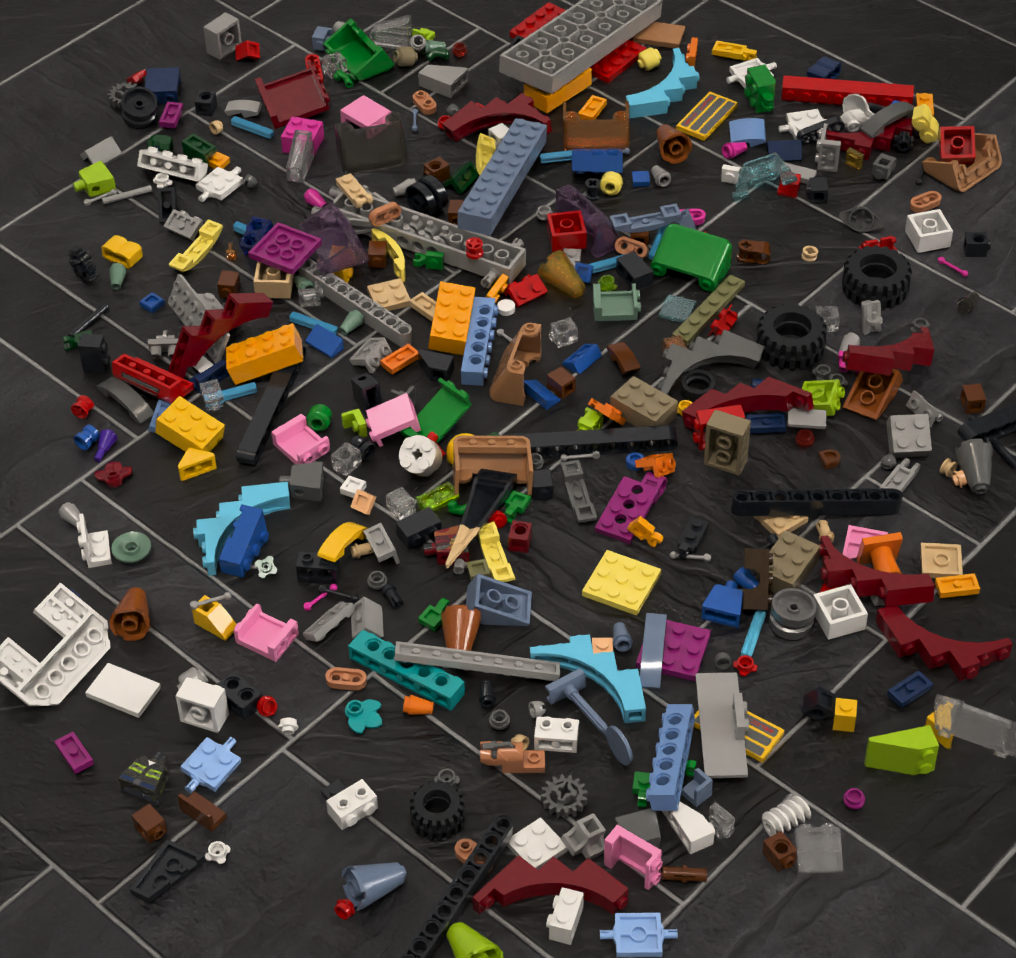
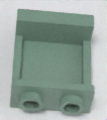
M636 283L632 284L631 291L601 292L600 284H593L595 321L637 320L638 313H641V302H637L640 301V291L636 290Z

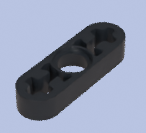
M835 116L798 131L797 138L801 140L802 145L816 142L819 137L817 131L823 128L824 123L827 124V130L841 132L845 127L842 118Z

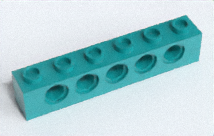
M362 630L348 645L349 659L450 711L465 695V685L461 678L453 676L442 668L433 665L394 660L395 646L391 642L378 638L373 633Z

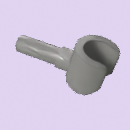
M457 559L454 563V573H464L467 564L463 559Z

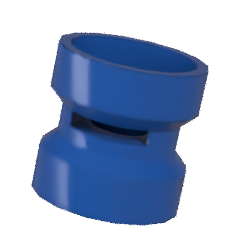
M88 424L73 439L80 449L86 451L91 447L92 443L99 440L100 434L95 427Z

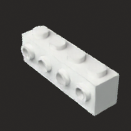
M155 147L140 150L137 164L138 167L193 181H200L206 177L208 164L203 163L202 159L193 158L191 160L187 159L188 156L178 154V156H175L173 152L165 150L159 152L158 148Z

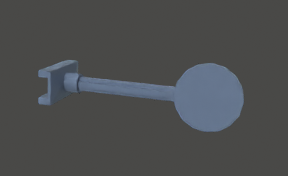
M581 668L545 686L549 692V696L546 698L551 705L566 697L572 700L598 730L606 736L608 744L618 761L626 766L633 762L632 750L624 734L616 726L607 727L606 723L579 695V690L586 687L585 672Z

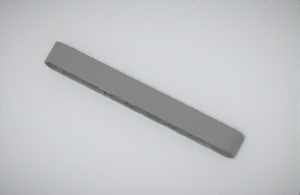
M308 258L298 269L299 275L314 282L315 290L348 312L358 310L364 316L363 322L396 345L403 347L408 343L412 344V328L408 323L312 259Z

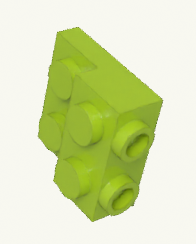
M839 379L804 381L802 386L803 390L812 393L814 410H826V416H832L836 410H840V398H844L845 389L841 386Z

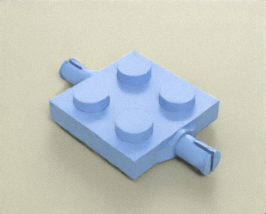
M206 737L180 766L181 771L192 779L185 786V790L192 793L198 785H201L215 792L241 763V758L230 751L237 741L229 737L221 745Z
M615 913L613 930H600V940H614L616 958L662 957L664 939H678L677 929L663 928L660 913Z

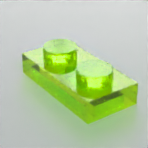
M448 481L416 497V501L422 509L430 507L435 511L447 505L449 501L458 499L459 492L458 495H454V487Z

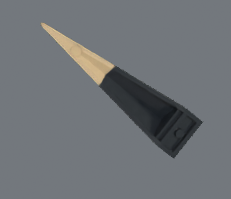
M480 469L477 473L458 533L446 561V569L450 567L509 497L511 489L517 482V474L488 469Z

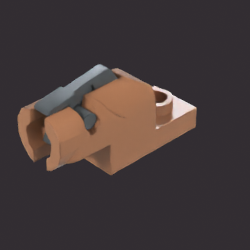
M480 741L481 764L502 766V773H545V750H523V742Z

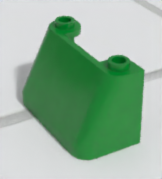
M352 18L323 43L327 48L325 50L330 57L334 56L350 72L349 75L354 81H363L388 71L395 66L383 48L377 46L362 29H359Z
M672 223L666 227L650 267L654 275L664 276L668 268L698 277L700 287L703 290L713 292L720 285L731 267L732 245L727 239Z

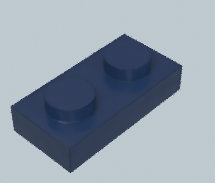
M784 413L746 415V419L751 421L750 433L786 432Z
M917 671L890 688L887 696L900 708H903L931 690L933 683L920 671Z

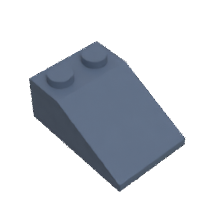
M477 574L467 586L466 606H468V610L473 611L476 608L481 612L480 624L529 626L532 592Z

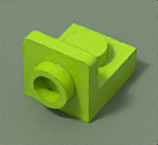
M414 28L412 30V37L414 35H421L425 40H433L435 38V32L421 28L418 30Z
M359 409L341 414L344 429L352 427L353 431L357 432L358 435L367 437L366 422Z

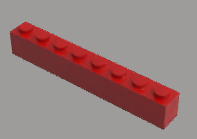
M784 76L781 100L843 105L844 98L849 94H859L866 99L867 103L872 102L887 107L894 100L913 104L914 85Z

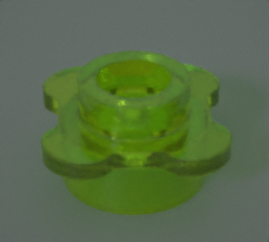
M604 275L598 280L601 291H610L617 288V285L614 283L615 279L611 275Z

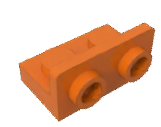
M673 453L652 454L635 460L636 468L643 467L644 471L653 470L654 477L658 478L675 472L676 462L673 458Z

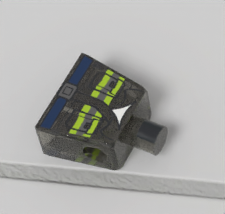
M156 752L153 758L144 755L138 756L118 778L121 791L157 804L169 778L167 765L165 764L167 760L166 755Z

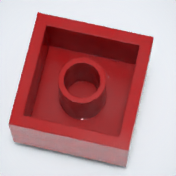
M974 126L940 127L938 134L939 161L950 162L958 160L959 164H974L976 158Z
M581 210L547 214V232L552 252L564 251V248H587V232Z

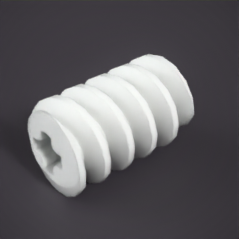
M793 796L791 800H786L784 804H779L777 808L773 807L769 812L763 813V826L770 837L775 835L776 832L782 831L784 833V829L786 831L791 830V825L797 827L798 821L804 823L805 817L811 819V811L801 797Z

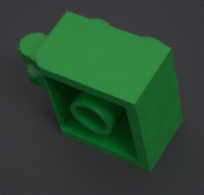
M766 64L747 68V75H745L746 88H744L745 97L748 98L751 107L754 108L756 113L772 111L774 108L776 80Z

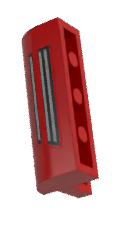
M122 354L112 362V372L116 379L122 380L126 384L169 404H172L179 396L183 398L194 389V383L138 357L133 358Z

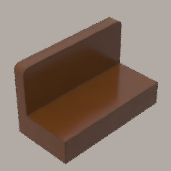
M195 791L188 797L182 793L177 796L180 810L211 832L227 818L224 811Z

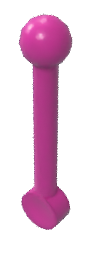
M944 257L938 258L939 264L947 265L961 273L963 277L968 276L966 270H961L945 261Z
M331 584L329 589L336 591L337 585ZM325 592L310 603H304V610L310 611L312 605L329 593Z

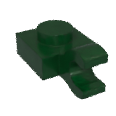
M92 331L76 333L74 338L71 336L62 337L65 351L77 348L82 333L93 334Z

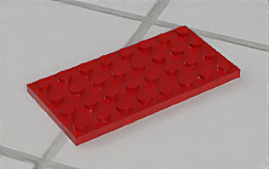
M548 2L509 31L510 37L515 39L519 35L526 38L566 10ZM627 40L589 67L592 69V76L607 83L611 82L639 60V53L647 48Z

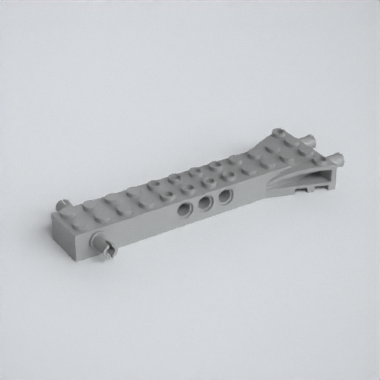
M366 185L362 187L367 193L371 194L373 198V203L363 204L362 207L357 209L340 188L332 186L329 196L335 198L326 209L314 206L311 211L312 216L319 218L321 233H327L330 236H335L336 234H364L372 237L371 229H378L395 240L399 247L425 255L427 251L443 252L444 263L484 276L481 280V285L487 289L502 274L508 276L506 284H511L526 265V249L522 248L524 243L521 239L515 238L510 244L484 234L459 229L458 225L400 206L402 211L398 218L383 225L374 226L368 220L370 212L390 202L376 192H370ZM477 237L483 241V256L481 258L469 259L466 256V241L469 238Z

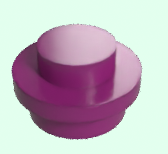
M851 788L845 792L843 802L848 808L859 809L865 803V796L861 790Z

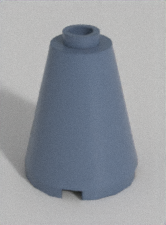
M398 862L345 867L342 871V878L346 877V884L343 885L346 898L355 907H358L357 911L362 910L402 885L406 878V870Z

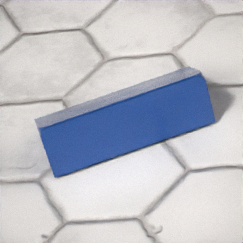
M318 324L314 326L305 340V343L330 358H333L344 349L342 338Z
M584 344L564 360L562 365L577 374H581L599 359L602 354L597 344Z
M524 380V392L546 410L561 401L538 380Z

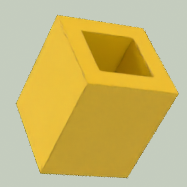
M836 698L833 730L854 732L857 700Z

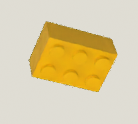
M179 396L157 418L155 433L185 452L189 447L211 452L223 439L225 425Z

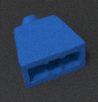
M727 581L725 586L714 585L702 605L701 619L739 628L743 591L737 589L738 585L736 582Z

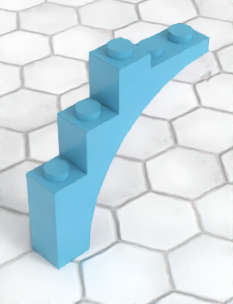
M679 48L673 49L672 71L661 83L646 91L626 96V111L629 118L665 114L668 111L670 102L682 101V95L685 94V90L697 88L699 73L695 71L694 66H689L688 63H685V56Z
M288 482L241 486L242 494L238 495L239 501L219 503V511H216V518L196 520L197 528H193L194 540L198 539L199 547H202L203 553H206V556H202L203 568L208 570V576L217 574V563L227 538H231L234 533V521H238L242 512L239 510L241 504L263 509L264 515L275 511L291 509Z
M590 634L570 636L569 643L565 644L559 643L530 647V659L560 662V668L571 671L581 668L585 672L586 677L594 680L613 697L621 710L624 723L646 720V706L638 669L617 671L614 652L593 654Z

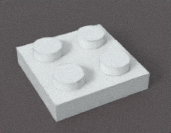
M541 817L514 834L507 844L508 848L516 856H521L537 870L553 856L557 859L568 851L560 837Z

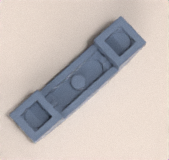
M677 203L660 206V212L630 218L627 213L610 216V220L617 231L637 233L664 227L678 220L682 214Z
M646 613L640 671L642 688L660 690L666 614Z

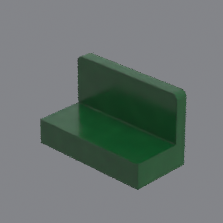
M194 133L181 141L183 154L188 156L187 159L198 158L202 159L203 163L208 164L207 158L217 152L216 146Z
M471 161L463 164L442 184L443 187L451 184L458 194H461L479 176L477 168Z

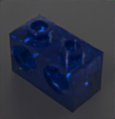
M252 216L246 226L244 236L240 239L239 246L244 254L248 255V252L272 229L274 225L271 220Z

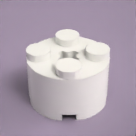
M415 435L403 441L399 451V460L401 466L417 476L425 477L438 470L442 463V452L434 441L425 436Z

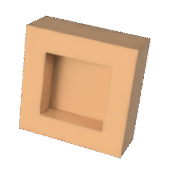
M357 489L351 508L370 515L376 496Z
M592 638L593 654L613 652V638Z

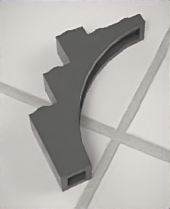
M725 329L721 335L717 334L714 342L698 336L695 342L691 341L688 349L671 343L669 348L664 349L661 356L664 359L662 366L665 367L662 376L665 378L663 382H659L657 389L668 394L672 386L685 373L713 363L740 364L754 369L760 360L764 346Z

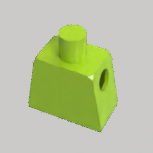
M102 160L80 170V180L73 183L75 192L85 190L90 197L106 194L112 189H116L114 177Z

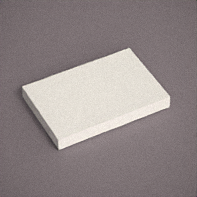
M107 663L85 693L88 698L140 718L160 691L161 684Z

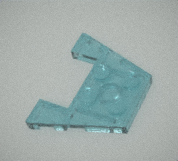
M776 152L745 162L739 175L740 181L735 186L736 192L732 194L734 202L749 197V186L759 185L761 182L774 180L779 176L784 186L798 181L796 174L791 171L789 166H786L785 162Z

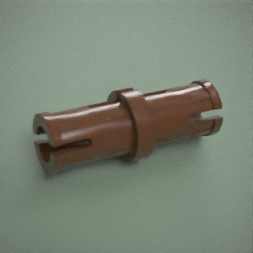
M662 865V880H680L682 883H687V881L707 882V868L687 867V865H682V867Z

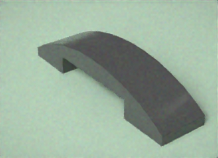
M909 102L891 104L868 119L860 128V131L872 139L883 133L884 127L902 117L906 119L913 117L914 106Z
M110 377L96 386L106 397H113L129 411V416L140 426L152 419L154 412L133 388L122 380Z
M573 460L560 463L569 503L577 522L597 520L594 505L590 501L583 479L584 474L580 461Z

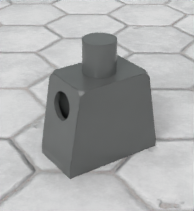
M323 462L293 465L291 476H280L279 483L288 482L291 497L322 501L324 482Z
M649 808L615 817V826L619 825L656 848H660L661 835L656 811H652Z

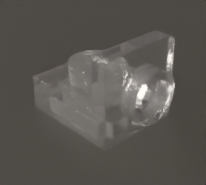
M314 281L315 288L298 290L300 307L321 305L320 298L324 296L323 288L319 287L318 281Z
M217 379L199 384L206 411L218 410L224 406V397Z
M715 802L709 807V820L713 826L717 827L716 840L720 842L733 834L735 817Z

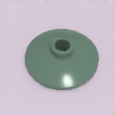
M140 532L124 533L118 536L112 543V554L121 562L133 563L140 561L151 550L150 539Z

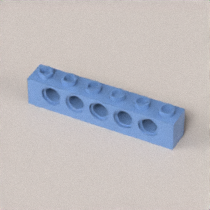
M474 297L461 368V384L483 386L484 378L488 379V368L486 366H490V355L488 354L492 353L493 343L491 341H494L495 335L493 328H496L497 318L495 316H498L499 306L495 305V298Z
M667 704L666 712L662 714L663 727L659 728L660 741L656 743L657 756L653 758V773L649 775L650 788L646 790V800L650 802L652 811H678L695 723L692 704Z

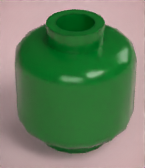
M323 404L312 406L306 417L307 425L313 431L320 432L326 430L330 425L332 412Z

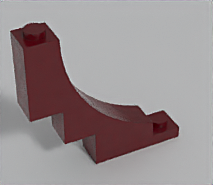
M229 293L224 309L205 310L201 325L182 326L168 372L184 379L187 368L196 366L206 351L227 332L251 320L268 318L273 301L265 293Z
M921 326L920 332H913L908 339L900 343L886 346L848 345L847 351L843 352L842 362H845L846 369L891 376L892 368L911 371L912 364L931 366L935 349L928 327Z
M768 377L755 388L739 383L726 394L710 389L682 411L684 426L695 430L693 420L696 419V412L699 410L741 405L743 412L758 410L790 411L793 407L810 412L814 409L811 392Z
M518 855L472 897L473 910L480 915L485 909L491 908L495 901L505 907L526 898L559 895L563 887L584 893V900L594 903L614 915L619 909H624L628 904L629 888L589 858L572 871L553 856L537 870Z

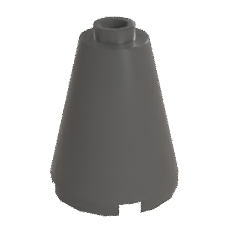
M983 439L964 441L961 443V447L957 449L956 446L954 449V456L960 469L965 474L970 490L976 494L986 493L990 489L993 447L991 442L985 443Z

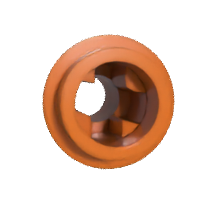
M410 694V696H405L402 712L407 713V715L432 714L434 702Z

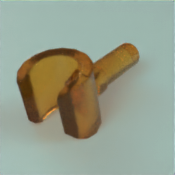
M229 243L228 249H226L227 260H236L237 251L232 250V243Z

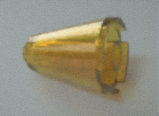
M558 250L547 257L549 261L546 264L542 263L538 270L539 277L573 298L582 296L585 292V284L566 253Z

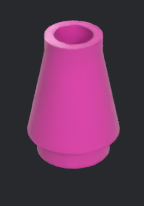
M730 142L722 147L723 156L729 159L747 151V144L745 142Z
M310 188L305 192L304 199L309 205L313 207L318 206L323 209L328 207V204L318 190Z

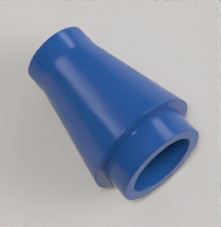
M741 567L733 576L737 585L744 589H752L759 584L752 572L744 567Z

